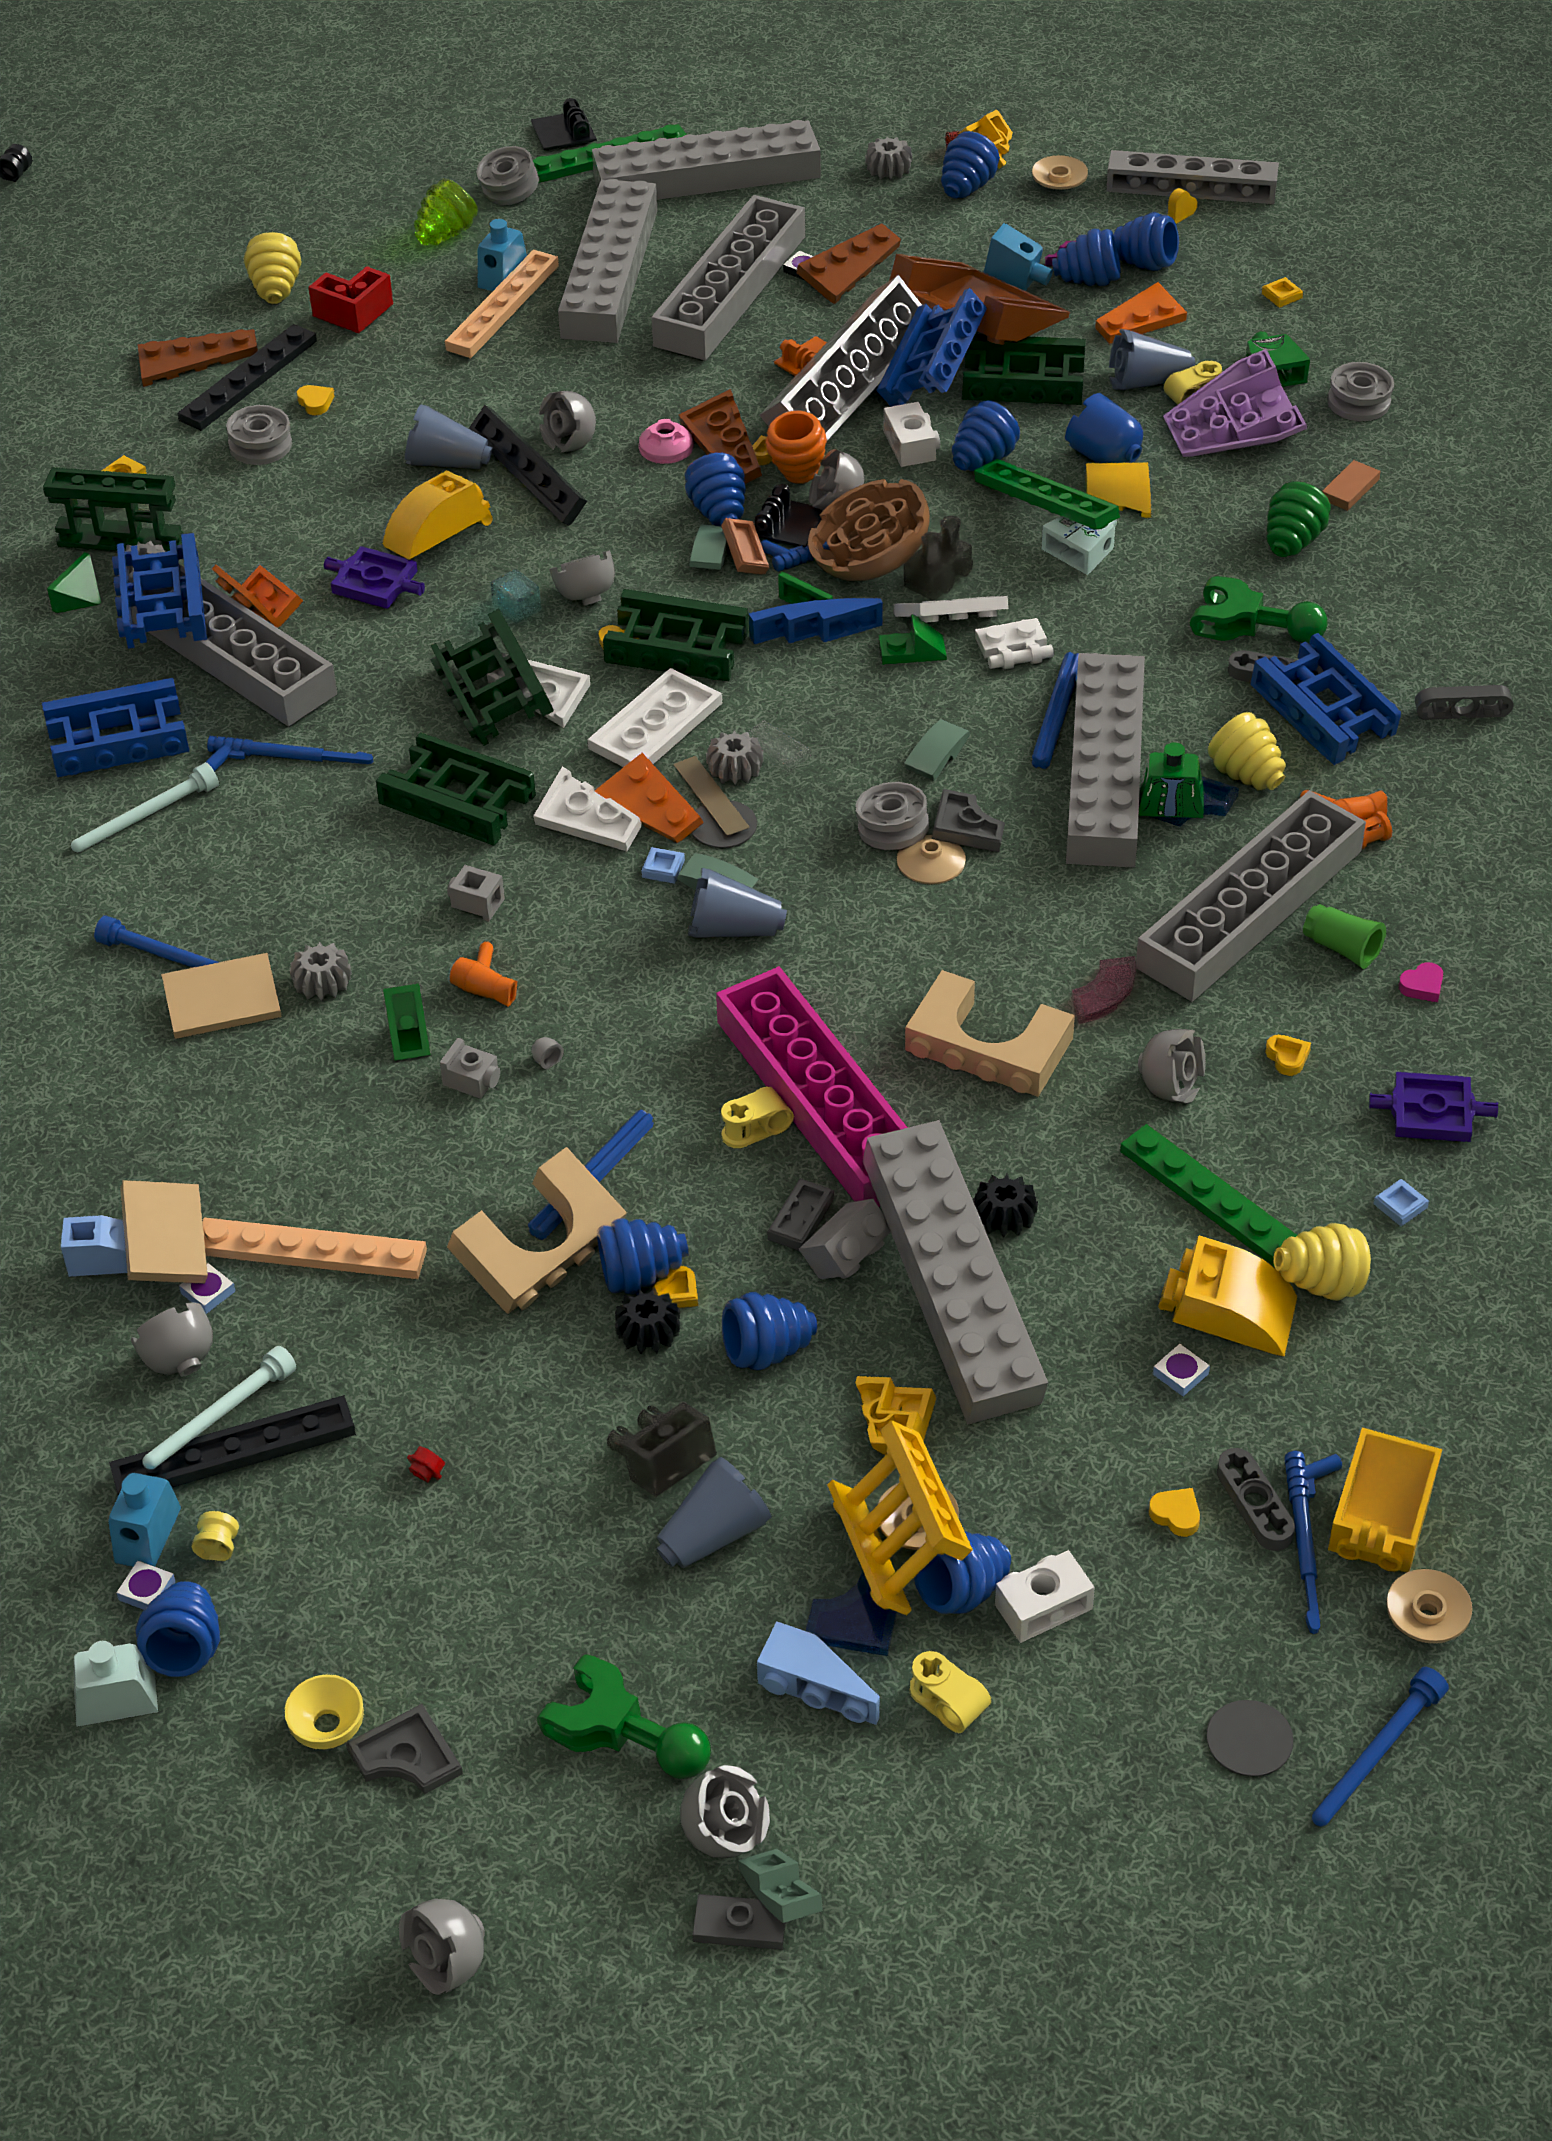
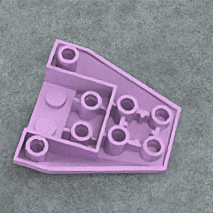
M1266 349L1238 360L1163 415L1183 457L1275 443L1307 429V425L1297 406L1291 405L1283 390L1276 366Z

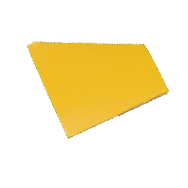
M998 110L985 115L979 121L965 127L958 133L973 131L986 136L998 149L1000 159L997 168L1000 169L1006 164L1002 154L1009 152L1010 146L1008 142L1011 140L1013 132Z
M1148 462L1086 463L1085 486L1087 494L1119 506L1120 511L1127 507L1141 511V517L1151 518Z
M857 1376L855 1382L863 1403L861 1407L868 1424L867 1431L873 1449L884 1455L887 1454V1445L880 1430L890 1420L920 1433L924 1442L936 1401V1395L932 1388L895 1387L891 1377Z

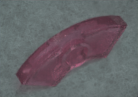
M1135 956L1100 960L1099 972L1096 978L1086 986L1072 990L1071 999L1079 1024L1095 1021L1117 1010V1006L1127 995L1130 996L1136 977Z

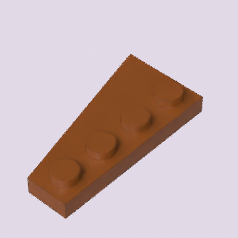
M881 223L799 263L797 274L827 300L836 304L846 291L849 292L855 287V283L862 277L865 278L876 264L882 263L900 246L901 239Z
M240 329L228 333H209L198 337H179L175 340L149 341L144 344H138L143 387L152 385L153 380L166 377L169 380L179 377L178 373L192 369L198 372L207 369L213 363L226 364L252 356L258 351L255 330Z
M731 389L678 415L680 424L689 430L694 441L706 455L722 452L732 455L737 460V463L744 470L745 484L762 476L760 465L749 441Z

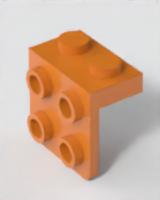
M216 564L212 568L218 576L215 582L228 594L232 591L234 592L231 598L248 609L251 607L252 612L277 628L303 602L295 592L261 565L257 567L242 585Z

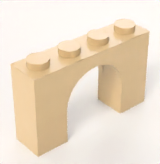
M942 970L905 1027V1050L911 1052L916 1057L929 1058L943 1063L950 1069H960L977 1075L982 1080L994 1081L1009 1086L1016 1092L1029 1093L1039 1097L1073 1040L1075 1015L1041 1004L1025 1031L1018 1037L1002 1043L978 1041L968 1036L960 1028L974 1005L975 981Z
M567 1147L538 1168L532 1183L558 1211L565 1223L567 1238L560 1246L544 1252H532L519 1248L505 1237L482 1210L454 1230L447 1248L508 1314L518 1306L521 1310L530 1306L539 1296L537 1291L546 1284L550 1288L557 1285L567 1275L566 1269L572 1264L576 1263L578 1266H581L587 1262L595 1253L594 1247L598 1245V1228L603 1225L611 1226L613 1220L626 1217L627 1212Z

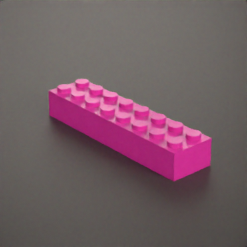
M780 966L717 992V1022L763 1083L767 1087H772L791 1109L795 1125L854 1202L874 1199L878 1207H880L863 1164L867 1138L908 1127Z

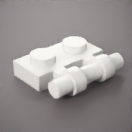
M1037 618L975 629V639L984 658H988L990 669L1002 667L1003 670L1014 668L1015 664L1025 662L1037 664L1041 663L1042 659L1054 656L1053 647L1051 644L1047 645V637Z

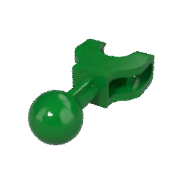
M1214 576L1208 579L1203 589V597L1207 605L1198 607L1190 620V627L1195 635L1219 641L1232 640L1243 635L1255 636L1259 624L1287 628L1289 635L1294 640L1301 643L1305 641L1310 643L1311 636L1316 633L1323 636L1328 625L1325 611L1314 602H1301L1290 610L1263 606V593L1252 591L1240 579ZM1214 590H1220L1225 595L1217 594ZM1201 620L1214 622L1215 624L1206 625L1202 623Z
M588 1654L581 1656L573 1669L578 1687L588 1692L590 1697L582 1704L574 1706L550 1702L537 1716V1723L545 1736L574 1752H588L600 1747H608L619 1752L629 1739L656 1752V1759L661 1769L677 1779H689L700 1774L706 1768L711 1756L710 1741L702 1729L691 1723H676L665 1728L641 1717L638 1697L625 1690L623 1677L619 1669L609 1662Z

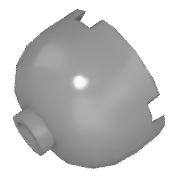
M573 391L552 392L543 399L539 415L544 414V424L539 426L544 442L553 450L555 446L559 447L562 450L561 452H570L583 448L592 439L596 426V416L590 402L582 395ZM572 435L566 444L560 443L562 437Z
M837 449L829 451L820 463V465L825 466L821 476L815 473L809 491V502L813 504V507L823 511L841 495L863 485L865 477L860 463L849 454Z
M610 550L602 552L603 559H600L599 555L595 556L593 554L561 564L562 571L558 572L557 567L550 568L552 580L558 592L571 601L582 600L583 605L601 601L600 594L610 589L615 577L614 562Z
M1171 1029L1156 1034L1139 1056L1138 1069L1142 1074L1143 1081L1149 1091L1162 1100L1189 1103L1194 1100L1200 1089H1191L1197 1076H1204L1205 1074L1204 1045L1201 1037L1193 1036L1194 1030ZM1179 1081L1183 1082L1184 1088H1179Z
M186 1303L188 1311L177 1313L175 1307L165 1310L149 1319L137 1329L140 1337L138 1339L132 1337L131 1342L137 1354L148 1368L156 1373L167 1375L179 1373L183 1377L196 1372L202 1366L200 1361L207 1356L213 1343V1330L200 1303Z
M723 1765L700 1775L686 1789L680 1807V1820L685 1836L696 1849L708 1856L726 1859L746 1853L764 1840L770 1823L769 1804L765 1796L759 1797L757 1790L753 1786L757 1781L752 1775L739 1767Z
M432 1899L416 1905L401 1915L399 1938L402 1950L410 1947L413 1957L420 1965L413 1962L408 1965L431 1993L439 1995L445 1991L447 1993L458 1988L474 1976L481 1966L484 1954V1926L478 1916L472 1914L455 1900Z

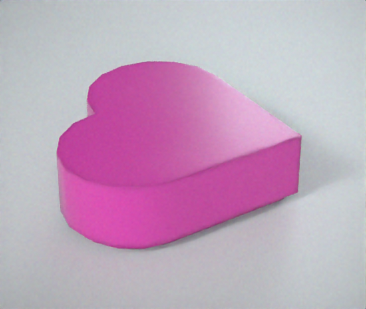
M1426 962L1417 966L1416 970L1404 971L1400 976L1399 990L1403 995L1410 998L1438 1002L1443 970L1437 964Z

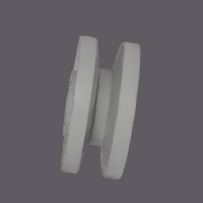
M506 146L493 150L479 162L476 171L484 196L489 201L499 205H512L523 201L532 195L539 183V177L530 152L518 146Z
M1367 362L1342 364L1331 375V388L1327 397L1328 406L1335 414L1344 419L1353 421L1378 419L1386 414L1391 406V394L1394 389L1393 377L1387 370L1375 364Z
M269 405L247 406L234 412L228 418L226 424L231 455L237 461L252 465L268 464L283 458L292 446L288 415L281 409Z
M902 782L882 783L863 792L856 801L859 836L864 843L873 848L883 850L903 849L922 840L929 831L927 798L921 789L912 784Z

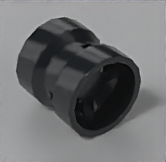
M12 144L0 156V177L3 180L16 182L23 175V172L32 165V156L24 146Z

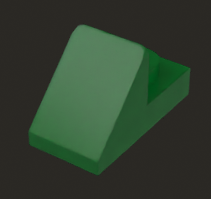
M911 614V633L879 635L882 665L947 660L943 635L914 614Z
M419 983L384 988L383 992L394 1060L431 1055Z

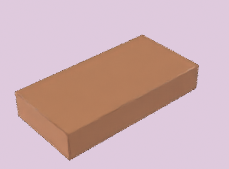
M1353 460L1322 492L1328 497L1330 504L1348 511L1380 479L1381 471Z
M725 518L721 526L737 572L766 574L769 564L753 521Z

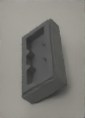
M800 1178L767 1231L768 1240L799 1251V1248L812 1237L833 1202L834 1190Z
M698 1894L693 1942L783 1950L786 1922L782 1923L759 1899Z

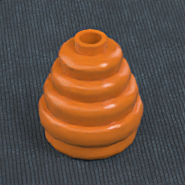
M790 411L776 417L769 425L765 441L767 452L771 456L772 462L778 467V470L792 483H807L813 480L815 473L818 474L827 443L825 430L821 426L820 421L813 414L806 411Z

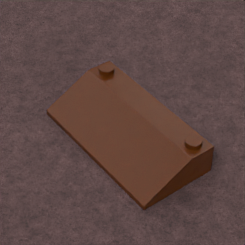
M896 254L890 280L899 275L922 305L927 304L933 309L934 306L939 304L945 311L955 307L964 290L972 289L987 308L977 331L987 335V341L1001 345L1004 344L1005 340L1017 342L1069 318L1070 311L963 262Z

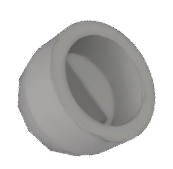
M543 1037L534 1042L531 1052L536 1063L544 1069H549L560 1062L564 1049L554 1039Z

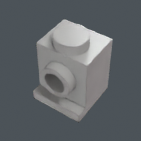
M464 865L459 874L450 880L447 889L452 908L483 916V920L490 922L505 899L502 875Z
M461 1038L456 1039L440 1061L444 1086L480 1099L489 1088H494L500 1078L497 1056L467 1046Z

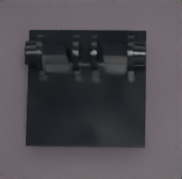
M568 98L563 103V114L531 119L543 150L597 141L584 111L579 108V103L576 99Z
M780 484L773 488L772 496L766 499L753 523L759 538L805 547L808 544L811 528H817L822 520L820 514L823 511L813 507V505L790 500L789 487L786 484Z

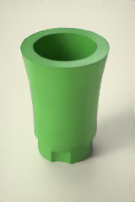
M1319 904L1313 906L1306 915L1303 934L1314 939L1316 943L1343 955L1362 969H1366L1379 955L1386 937V926L1382 922L1360 918L1336 908H1327Z

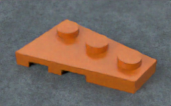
M1157 282L1098 318L1095 329L1111 344L1116 335H1122L1119 332L1120 329L1144 334L1186 321L1187 312Z
M643 752L595 790L596 793L605 799L611 798L638 816L645 827L676 843L682 841L704 823L699 814Z

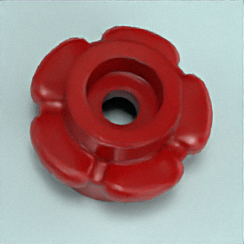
M419 1446L414 1454L407 1456L408 1461L411 1463L409 1471L414 1476L427 1483L432 1477L437 1480L441 1479L440 1472L445 1466V1462L438 1455L427 1448Z

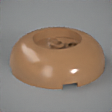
M885 479L860 485L841 495L820 514L821 522L817 528H811L808 547L819 567L838 579L865 581L884 576L906 563L922 545L930 522L927 500L922 490L916 484L900 479L899 483H887ZM826 541L830 550H826L823 547V544Z

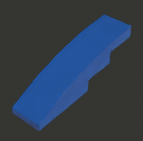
M880 598L828 599L782 605L749 613V637L754 644L782 636L786 638L788 643H793L819 635L823 643L882 626L883 602Z

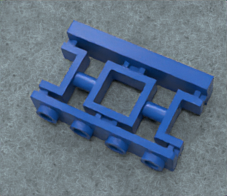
M972 289L964 290L955 307L945 311L939 304L934 306L933 310L927 304L917 308L876 390L891 407L906 404L913 390L925 387L929 393L934 392L936 388L941 393L948 391L987 310L984 303Z
M194 533L181 534L182 545H177L176 540L169 541L170 551L139 555L137 545L131 546V551L125 552L124 544H117L118 556L112 557L114 574L116 576L114 577L116 596H121L115 597L117 615L121 617L117 618L119 637H126L128 649L135 648L134 639L139 638L140 643H147L146 632L178 628L180 638H185L186 632L192 631L194 641L207 640L200 565ZM179 559H184L185 576H180ZM128 566H133L134 568L133 583H130ZM174 587V592L143 596L144 590ZM183 600H188L189 617L184 618ZM134 606L137 608V624H133L132 607Z
M1319 633L1311 636L1310 644L1306 641L1301 643L1297 657L1299 660L1286 666L1275 656L1270 659L1265 656L1255 661L1250 685L1333 765L1345 760L1346 752L1350 754L1356 752L1359 740L1357 735L1369 729H1372L1381 739L1386 737L1387 734L1389 736L1396 734L1401 717V712L1397 706L1378 691L1373 683L1369 682L1356 670L1354 665L1348 662ZM1319 665L1323 672L1315 676L1312 671L1316 670ZM1299 678L1302 682L1296 686L1292 681ZM1329 688L1341 700L1326 706L1315 694ZM1359 709L1364 712V714L1360 716H1357L1355 713H1353ZM1341 719L1344 723L1338 727L1334 722Z
M173 678L42 703L49 738L55 739L66 736L67 743L50 746L57 777L76 775L98 769H108L113 766L143 762L149 759L189 752L183 721L166 724L165 717L181 714ZM157 714L156 716L138 719V717ZM127 724H132L133 726L131 731L100 736L99 730ZM90 726L92 727V728H89V729L78 730V731H73V732H72V730H74V729H80V728H85V727H90Z

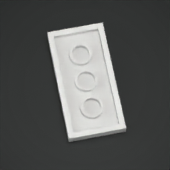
M670 668L588 738V749L622 767L626 766L642 752L654 764L722 704V693Z

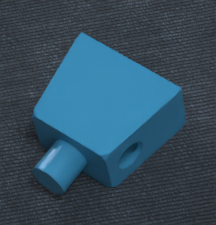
M495 219L490 222V233L478 246V288L494 291L527 256L523 234L519 230L507 228V222L503 219Z
M1003 223L991 238L984 273L1026 291L1033 281L1046 286L1051 279L1053 269L1040 264L1043 251L1042 246L1011 226Z
M131 1473L123 1480L122 1489L108 1521L115 1563L134 1567L137 1561H141L151 1566H156L181 1509L169 1481L137 1473Z

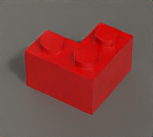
M367 266L349 281L326 272L308 287L313 317L356 333L364 330L393 305L390 275Z

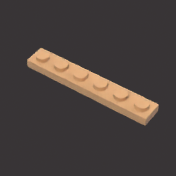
M533 249L445 340L446 351L472 358L559 267L558 256Z
M203 1218L202 1221L206 1256L419 1279L427 1251L426 1241L214 1218Z

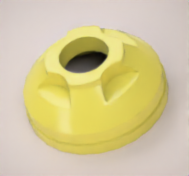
M327 1674L314 1676L299 1684L289 1695L285 1705V1720L293 1737L304 1746L313 1749L334 1748L350 1740L359 1730L364 1715L363 1699L358 1688L346 1678ZM333 1714L340 1719L339 1725L331 1732H320L314 1727L316 1720L320 1716Z

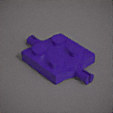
M361 546L347 560L342 561L328 556L324 561L325 570L338 573L331 582L332 593L388 609L402 592L406 591L421 596L425 590L423 582L411 580L418 571L417 562Z
M1396 1072L1392 1095L1373 1093L1369 1095V1109L1391 1110L1395 1119V1137L1471 1142L1472 1122L1475 1116L1494 1118L1498 1116V1102L1475 1100L1471 1091V1077Z

